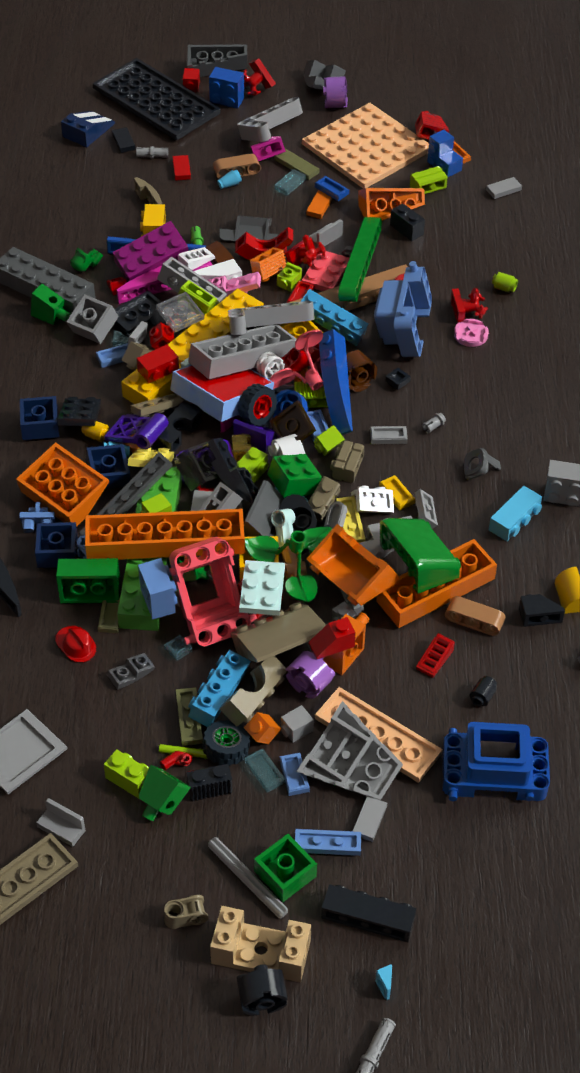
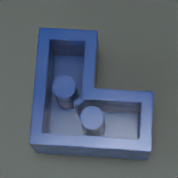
M441 130L429 137L427 162L433 167L440 166L447 177H450L462 171L463 157L453 150L454 137L446 130Z

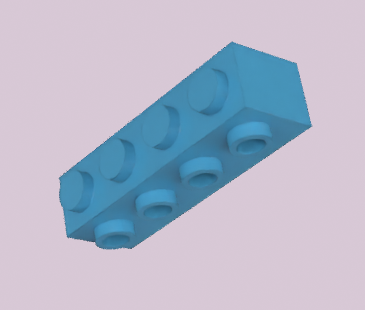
M309 289L301 302L313 301L315 317L313 321L328 330H336L345 337V340L357 346L364 336L369 323Z
M231 650L225 656L221 655L216 664L218 666L217 669H212L207 677L209 681L202 683L198 690V697L194 696L190 701L188 707L191 710L188 717L206 727L215 722L221 713L220 707L234 693L247 673L251 661Z

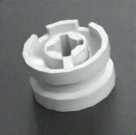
M270 351L262 354L256 363L257 371L269 380L274 373L284 369L285 366L283 360Z

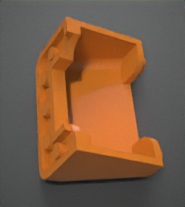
M338 524L306 558L312 564L309 568L317 575L321 572L348 595L347 599L354 606L357 604L360 606L364 605L395 585L400 579V576L389 564L380 558L378 559L352 536L348 535Z

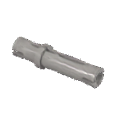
M382 1018L366 1053L360 1058L361 1063L356 1073H373L378 1068L379 1058L396 1026L394 1021L389 1018Z

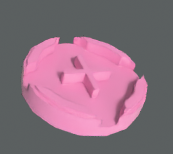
M465 319L463 322L457 323L454 328L456 341L467 347L480 346L488 339L487 326L485 327L483 322L476 319Z

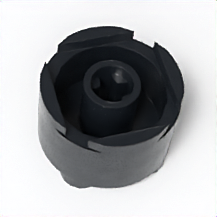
M264 964L254 967L252 972L237 976L241 1006L245 1014L260 1015L259 1011L266 1009L268 1014L274 1013L287 1005L288 995L281 969H268V966Z

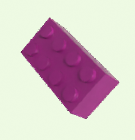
M169 221L114 251L113 256L115 263L129 282L150 270L162 266L171 256L178 260V254L187 252L188 245L173 223Z

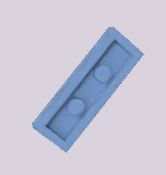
M295 830V841L307 853L361 855V832Z

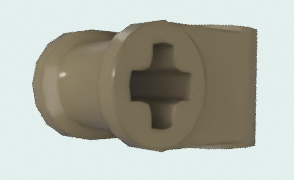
M193 895L167 902L164 907L165 925L168 928L177 929L205 923L209 917L208 913L204 910V897L202 895ZM171 913H177V914H179V915H177V916H171L170 914H171Z

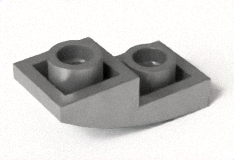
M142 653L128 658L125 665L108 670L107 676L118 690L143 678L153 671L155 666L147 655Z

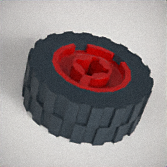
M261 384L248 386L238 403V412L242 420L255 426H261L269 422L276 410L277 396L275 392Z

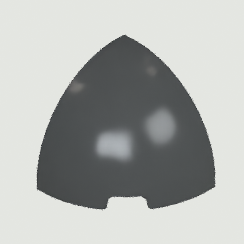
M310 60L306 62L304 78L309 87L323 90L324 78L343 77L346 70L336 65L326 66L316 60Z

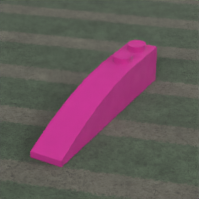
M209 261L193 271L212 266L213 264ZM162 266L150 270L118 288V303L128 302L146 291L157 294L171 290L170 287L157 279Z

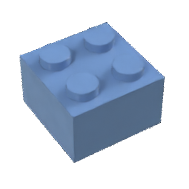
M161 558L138 564L140 590L152 620L176 613L175 604H178L175 592H177L174 580L169 578L170 571L168 565L164 566Z

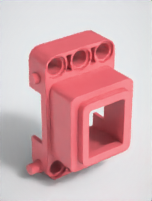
M212 537L172 551L169 557L171 565L169 571L176 584V593L182 614L187 621L190 636L184 637L186 645L198 643L205 647L231 638L230 633L236 631V621L242 618L241 625L246 624L247 626L257 619L256 614L239 613L240 595L232 566L235 565L233 560L234 551L230 548L227 541L219 537ZM221 542L222 547L220 551L216 552L215 545ZM202 549L203 555L196 557V552ZM184 555V561L177 564V558ZM209 565L218 597L191 606L183 574ZM224 625V630L221 633H217L218 627ZM205 631V637L199 640V634Z

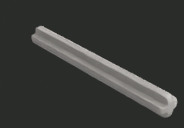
M217 837L209 841L208 847L278 918L281 919L288 913V908Z

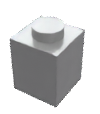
M301 705L281 717V732L284 737H288L293 743L313 732L314 719Z

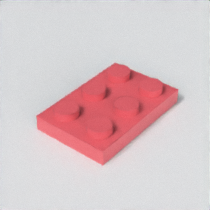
M328 251L325 252V257L322 256V253L318 254L302 281L314 284V289L320 291L337 287L345 273L349 257Z

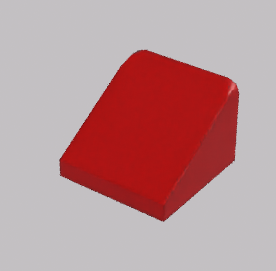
M118 277L106 282L111 293L117 295V289L126 284L127 280L123 277Z

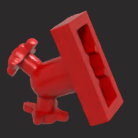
M259 58L249 63L254 71L250 77L246 74L247 70L243 72L244 87L249 86L251 92H247L248 95L256 96L260 94L261 91L256 90V86L260 83L263 84L265 89L271 88L276 84Z
M304 235L303 240L285 252L289 263L298 266L304 262L311 267L312 261L316 259L318 254L322 253L323 257L326 256V250L321 242H318L319 246L315 248L312 237Z
M459 288L452 289L450 302L457 323L464 321L465 312L476 311L474 315L479 318L485 315L488 307H484L482 304L479 306V301H485V298L481 296L478 288H473L468 296L470 299H462Z

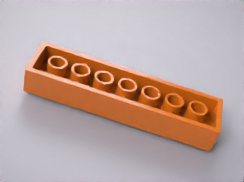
M243 509L85 516V549L87 559L118 558L120 560L170 557L172 551L212 537H219L227 541L234 554H245ZM221 542L215 545L216 552L220 551L222 547ZM199 549L196 552V556H202L203 550Z

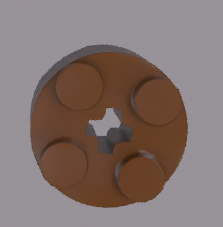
M360 350L351 351L346 354L349 389L354 392H361L370 386L369 383L372 379L375 380L377 366Z

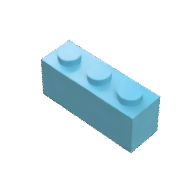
M523 486L490 518L489 531L505 541H508L512 536L515 537L519 533L520 528L523 525L526 526L531 517L540 512L542 496Z

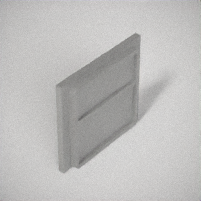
M28 709L0 729V787L7 794H10L68 749Z

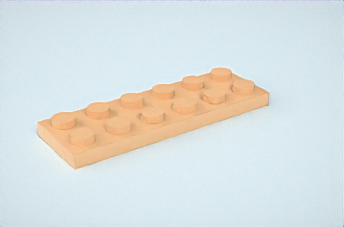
M340 687L315 714L317 721L328 726L332 716L343 701L358 716L361 722L376 735V738L401 761L403 766L399 771L418 783L442 755L443 749Z

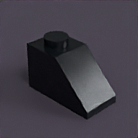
M528 594L520 597L519 612L524 627L563 622L565 609L541 594Z

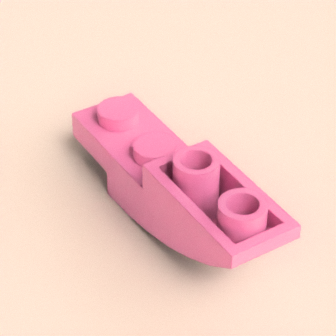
M255 272L227 280L224 275L209 279L208 281L226 292L227 296H229L237 288L245 293L260 288L261 275L259 272Z

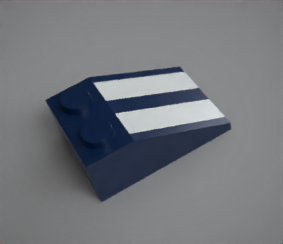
M92 111L71 113L61 121L62 137L88 147L115 124V121Z

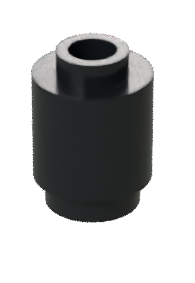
M489 676L480 678L469 695L472 703L476 706H487L497 690V682Z

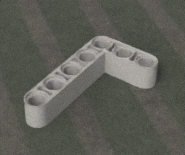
M299 97L290 98L239 122L237 126L241 139L255 142H264L271 139L269 129L303 113Z
M313 301L228 310L231 335L247 333V327L304 322L315 319Z

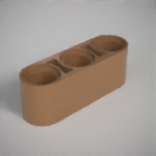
M255 154L221 158L213 163L218 179L231 170H238L241 177L257 174L261 170Z
M454 596L451 599L445 612V617L449 621L492 636L499 634L506 618L505 614L500 610L459 596Z

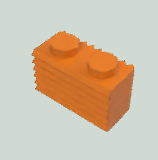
M273 247L250 260L252 273L259 272L261 282L269 281V277L278 275L286 267L284 250Z

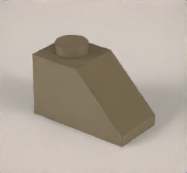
M130 342L122 361L127 363L126 367L135 371L137 369V358L154 349L147 345Z

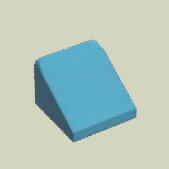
M392 964L376 972L375 982L386 1000L390 999Z

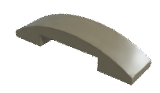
M138 177L134 178L135 192L141 200L147 198L150 204H162L159 194L149 183Z

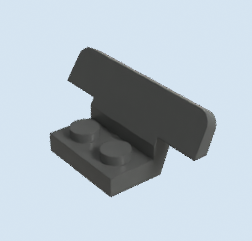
M239 215L237 216L235 230L220 228V240L223 242L236 243V240L245 232L260 240H270L279 234L269 233V226L272 222L271 218Z

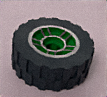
M230 720L213 722L204 732L203 753L213 763H218L219 765L228 763L229 766L232 764L236 765L238 762H242L248 755L250 734L244 729L243 725L236 726Z

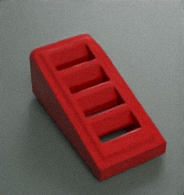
M438 633L417 664L416 669L434 678L454 651L455 642ZM427 662V663L433 665L434 668H432V667L426 665L425 663Z

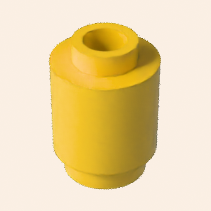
M96 421L95 426H82V433L86 437L100 442L105 440L104 436L109 431L108 425Z

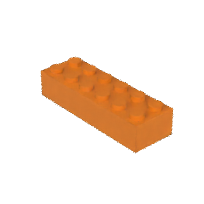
M473 539L450 551L461 563L459 578L418 594L413 588V585L416 584L415 578L413 576L410 577L407 572L400 576L399 581L395 585L379 594L376 602L395 625L400 628L451 602L454 596L461 597L494 580L497 569L495 561Z

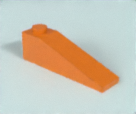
M364 188L358 190L359 208L364 217H379L385 220L391 217V209L402 203L410 209L425 205L424 188Z

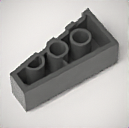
M247 44L188 45L187 68L200 69V77L209 76L215 67L233 71L247 69Z

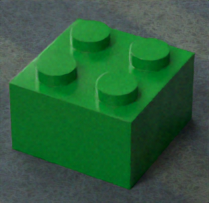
M306 454L273 456L268 470V476L283 498L292 494L300 496L313 495L322 479V476Z
M287 834L254 858V872L284 902L317 877V863Z

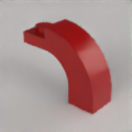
M287 227L277 237L270 240H260L245 232L236 240L235 252L248 260L273 247L283 249L285 254L287 246H290L293 242V230Z

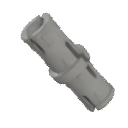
M154 146L150 148L137 147L136 157H150L151 159H154V157L168 158V148H154Z

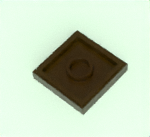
M298 400L269 421L278 438L296 434V441L300 440L302 442L316 431L301 402Z

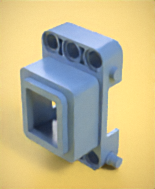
M411 261L409 263L410 267H407L403 280L384 281L383 287L379 290L374 311V319L379 337L383 338L384 345H399L402 357L421 356L424 341L419 339L416 320L417 317H429L432 304V295L425 267H418L415 261Z

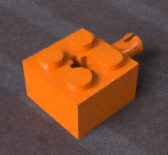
M360 612L355 619L347 614L342 617H348L356 632L355 647L323 657V661L328 667L341 676L364 650L366 624L370 619L363 612Z

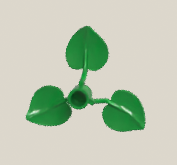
M316 527L303 532L294 531L291 534L290 540L287 539L280 549L278 542L270 536L245 538V548L254 560L273 562L275 554L279 555L289 546L291 552L297 554V577L287 579L285 590L289 596L296 600L310 602L315 598L318 587L316 580L311 575L301 576V553L306 548L312 553L329 534L332 527Z

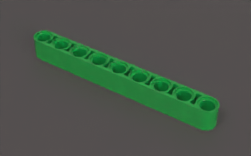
M364 217L339 286V301L357 302L381 233L382 219L379 217Z

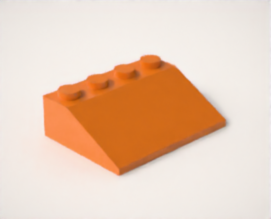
M56 442L16 478L20 491L34 502H41V507H48V512H54L55 517L63 523L76 522V527L85 519V516H88L109 483V479Z

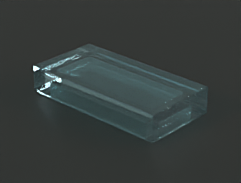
M293 169L275 184V190L288 195L306 180V175Z
M263 748L245 757V763L267 793L285 783V778Z

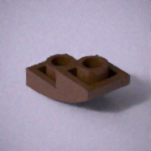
M218 241L206 246V249L215 256V259H213L214 264L234 259L230 252Z

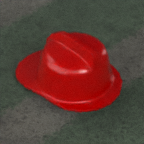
M67 626L58 631L55 637L57 646L72 661L86 662L94 657L96 653L94 640L81 627Z

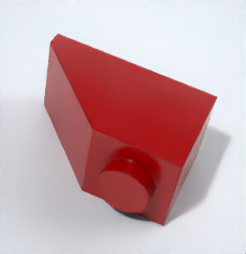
M348 617L328 623L309 641V646L316 659H320L355 647L356 632Z

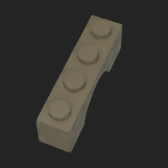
M275 656L259 662L250 672L255 684L254 692H248L240 688L220 707V710L236 726H239L242 722L247 724L254 716L253 711H258L265 704L263 699H268L275 692L273 687H278L285 680L283 675L287 672L286 667Z

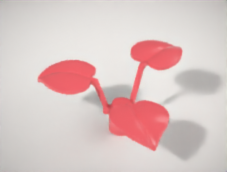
M321 330L307 331L301 334L295 341L297 350L304 348L310 364L309 370L305 373V378L296 371L292 372L291 368L279 370L270 378L274 382L273 389L290 383L295 379V376L299 377L304 384L308 383L313 391L323 386V380L319 375L322 373L320 357L313 363L308 351V347L315 346L322 340L323 333Z

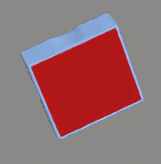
M188 365L173 371L171 391L197 405L220 422H223L240 414L238 412V403L248 386L261 384L273 390L274 382L252 369L216 377L215 379H208L195 367Z

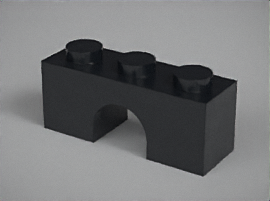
M183 401L167 417L168 427L153 443V447L157 449L168 448L169 451L175 452L182 445L181 431L179 430H187L192 433L202 423V409Z

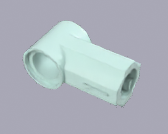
M288 508L276 510L271 515V522L275 526L279 547H282L287 539L290 540L293 532L292 524L295 521V513Z

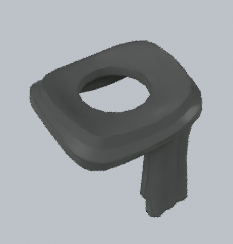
M484 448L468 452L464 459L465 479L471 480L486 474L489 465L494 469L501 470L500 461L490 456ZM474 458H479L478 466L471 470V461Z

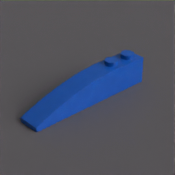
M332 329L324 332L323 338L319 342L321 371L332 425L337 428L341 435L353 432L345 337Z

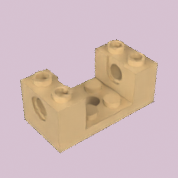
M221 906L210 946L211 964L248 972L254 971V967L265 964L268 966V969H281L284 979L301 983L311 942V924L289 920L286 932L246 924L244 923V910ZM259 946H264L268 951L260 955L255 952V949Z

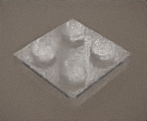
M187 292L156 305V310L174 333L204 320L203 312Z

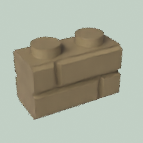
M344 440L342 446L337 447L335 454L337 458L332 460L330 470L333 471V479L353 483L364 457V445L353 444V442Z
M323 476L308 502L319 522H323L329 507L335 502V498L340 493V484L326 476Z

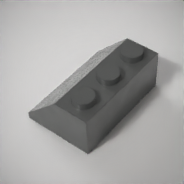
M266 480L263 481L245 519V537L275 536L276 530L271 522V515L274 511L280 510V505L285 498Z

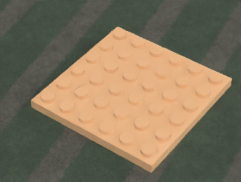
M371 103L362 106L302 139V145L363 189L370 187L428 154L429 148L427 141L417 137L414 132Z

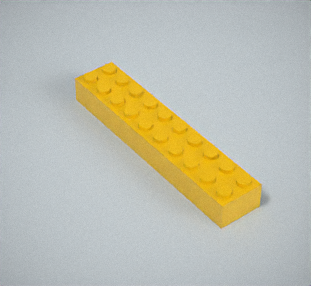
M237 288L168 344L179 357V369L181 368L180 363L189 357L191 343L231 334L228 310L264 306V303ZM136 369L121 381L122 395L130 402L137 404L173 394L174 392L171 391L173 373L148 383Z

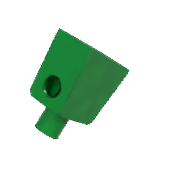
M41 284L32 293L31 316L51 325H54L59 319L64 322L69 319L70 312L64 310V299L50 288Z
M150 765L139 793V799L148 804L142 816L154 821L158 812L168 815L172 814L191 787L165 770Z

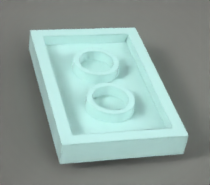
M245 560L239 613L280 616L285 563Z

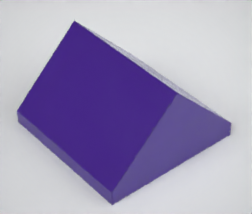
M234 419V441L267 452L268 446L277 437L275 431L263 426H255L244 420Z

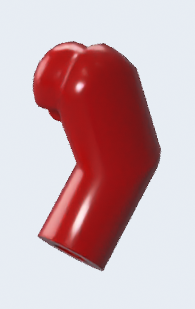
M175 751L161 760L160 765L164 770L173 765L188 766L192 761V756L186 752Z

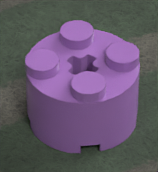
M345 76L324 78L325 108L347 107V81Z
M303 651L286 668V671H288L286 677L291 686L299 693L301 691L307 693L305 697L310 699L316 698L335 676L334 670L328 667L323 658L316 659L314 653L309 651Z

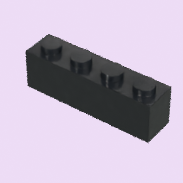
M329 884L322 905L321 918L409 942L417 908L407 903H396L385 897H374L363 891L356 892L341 885L334 886Z

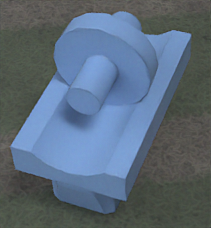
M36 502L35 507H29V512H20L19 518L25 533L34 532V524L56 523L55 513L48 512V507H41V502Z

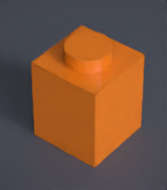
M259 712L244 727L256 742L269 744L282 729L270 715Z

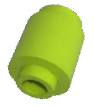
M498 272L497 275L493 276L492 284H494V288L510 293V291L515 292L518 279H515L514 276Z

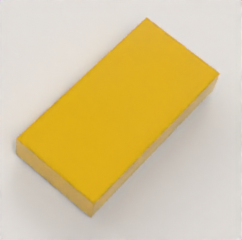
M395 475L379 482V487H385V490H393V504L399 511L415 504V498Z

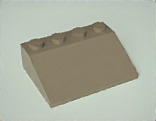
M298 602L290 605L288 610H280V616L272 615L266 619L265 617L258 618L253 621L254 624L238 626L235 628L236 631L230 634L237 654L258 663L310 641L326 624L308 605Z

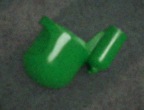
M77 248L74 257L70 260V265L74 270L84 272L89 266H97L103 254L94 248L88 254Z

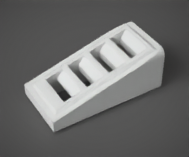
M205 247L178 254V261L191 270L215 259V256Z

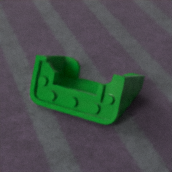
M386 518L380 521L381 547L384 551L394 548L408 566V575L415 578L416 584L413 585V588L418 594L459 578L461 568L459 559L455 558L432 530L428 521L407 518Z

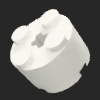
M296 434L272 440L271 445L268 446L270 456L305 454L301 441H296Z

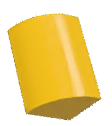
M571 567L562 571L555 579L560 603L565 609L564 614L580 612V575L577 567Z

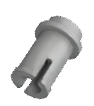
M435 413L434 417L422 424L424 430L428 429L427 433H431L437 427L443 426L446 418L442 413Z

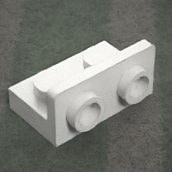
M358 486L356 490L351 492V496H356L357 512L387 514L394 512L393 490H385V487L369 489V486Z

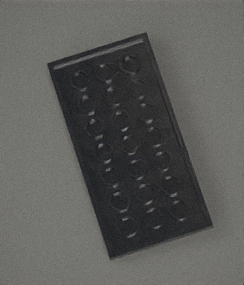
M138 58L93 83V89L175 140L182 138L220 114L219 107Z

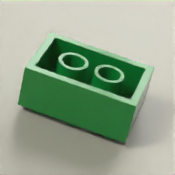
M118 558L58 559L56 577L60 603H102L104 600H107V603H118L116 600H119L121 590Z

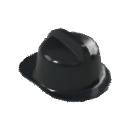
M292 494L282 501L280 509L288 508L295 513V521L292 524L293 532H303L316 527V515L303 496Z

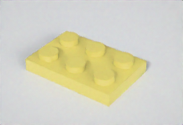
M151 447L146 450L138 448L128 458V466L144 467L158 452L172 462L174 452L169 451L168 448H158V450H151Z

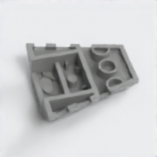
M342 701L310 754H307L296 772L381 800L403 764Z

